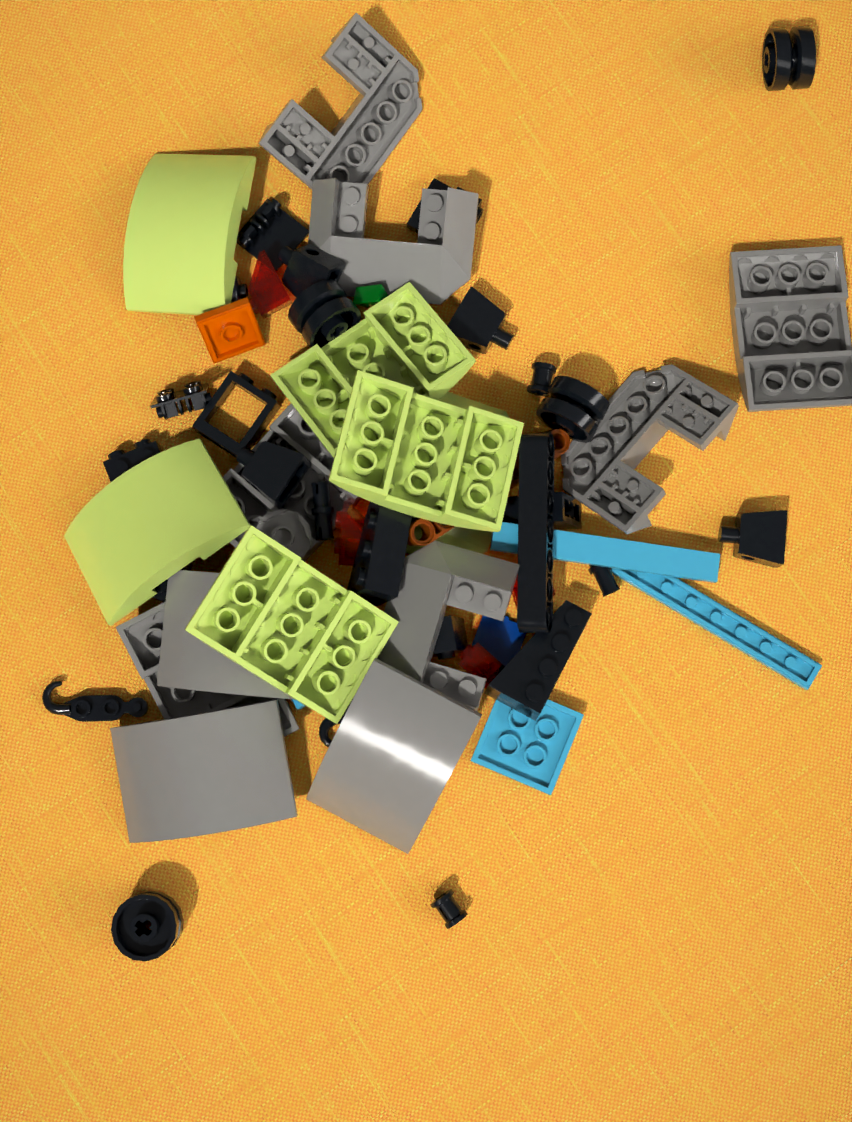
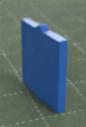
M482 616L467 658L485 664L488 669L493 667L502 670L520 651L526 633H520L517 623L509 620L508 616H505L504 622Z

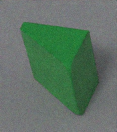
M382 284L356 287L353 302L355 305L369 308L389 295Z

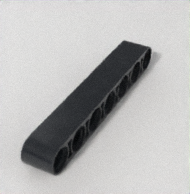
M551 432L524 433L521 435L519 444L518 564H520L517 586V625L520 633H550L553 625L554 438Z

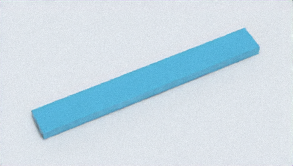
M502 522L501 530L499 532H492L490 550L518 554V524ZM554 529L553 560L711 583L718 581L719 553Z
M610 569L612 574L804 690L810 688L822 667L818 662L676 577Z

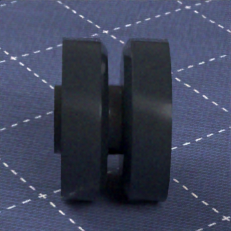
M809 25L792 27L789 33L785 27L767 29L762 49V73L767 91L785 90L788 84L792 90L809 88L813 82L816 65V45L812 28Z
M330 279L322 280L305 289L292 303L288 318L297 332L302 334L310 348L316 344L322 348L359 323L361 313L354 302L347 298L341 286L336 281Z
M561 375L555 377L548 389L550 397L542 400L536 415L552 430L562 429L566 431L572 440L584 443L591 442L598 428L595 421L603 420L609 409L610 404L599 391L577 379Z
M147 891L130 897L119 906L113 916L111 933L114 944L123 955L132 960L146 962L159 958L176 945L182 934L184 919L181 908L172 897L163 892ZM145 921H150L152 925L149 928L151 930L145 927Z

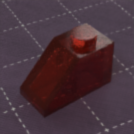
M265 250L259 252L248 292L252 297L249 299L254 314L260 313L263 319L291 305L292 301Z

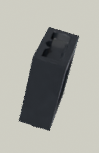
M230 371L192 427L198 434L237 458L238 452L244 446L249 449L254 447L280 409V406L276 401L277 396L266 388L259 390L253 386L254 381L241 372L239 375H236ZM234 385L266 405L240 443L209 424V421Z

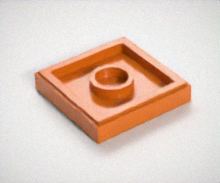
M248 297L194 316L214 364L266 345Z

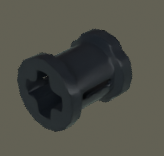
M544 362L532 363L534 371L531 385L527 387V392L537 396H550L548 389L551 385L552 375L556 373L557 367Z
M452 889L444 892L430 903L431 907L436 908L446 922L445 927L447 929L456 925L468 915L466 910H462L452 896L454 894Z

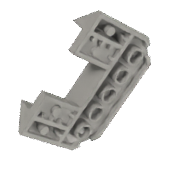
M357 12L330 40L332 42L321 57L360 92L333 131L330 133L291 99L274 122L267 125L258 143L311 190H313V180L336 178L340 182L369 184L423 110L417 84L419 82L418 69Z
M336 178L313 180L308 244L314 245L346 263L338 284L345 291L347 297H354L356 287L382 284L387 294L390 295L410 282L428 304L441 305L449 296L471 279L478 193L448 187V190L422 188L417 243L364 238L368 184L340 182Z
M673 364L661 366V370L646 373L645 370L633 372L608 400L610 405L603 420L595 421L598 428L591 442L584 443L573 440L570 443L569 449L561 455L564 477L562 478L563 490L627 535L652 526L647 515L666 495L662 487L634 470L668 430L701 451H704L716 436L726 441L739 407L735 401Z
M436 540L406 556L398 597L388 601L384 610L386 614L399 623L377 659L463 705L478 711L487 678L431 662L447 605L504 622L520 564Z

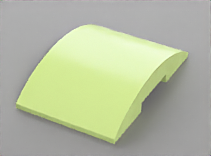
M154 154L138 182L127 222L123 258L126 310L200 315L231 303L238 263L233 259L242 210L247 211L256 164L255 156Z
M410 282L363 312L365 319L322 348L318 344L314 345L270 375L333 458L335 457L357 370L414 387V393L439 400L476 362L472 354Z
M357 370L328 481L365 500L410 516L467 529L499 532L502 526L524 423L470 405L467 409L414 393V387Z
M196 439L162 451L117 477L82 508L69 525L64 537L107 624L112 626L156 595L155 588L196 558L207 559L245 532L250 524L203 441Z
M250 525L184 630L273 687L338 724L360 687L373 660L378 658L399 622L353 591L345 589L301 560V557Z

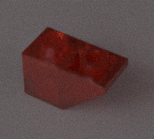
M344 501L342 511L337 510L335 528H340V537H335L334 554H339L338 565L353 566L365 517L349 501Z
M478 642L474 647L469 644L459 655V658L462 660L458 665L467 673L487 678L485 689L505 667Z

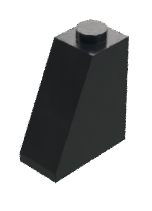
M554 492V529H582L581 502L564 492ZM519 496L507 498L502 522L518 524Z

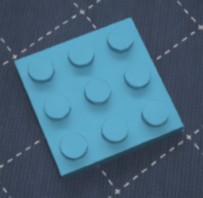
M548 699L538 718L533 720L495 700L470 761L551 795L584 714Z

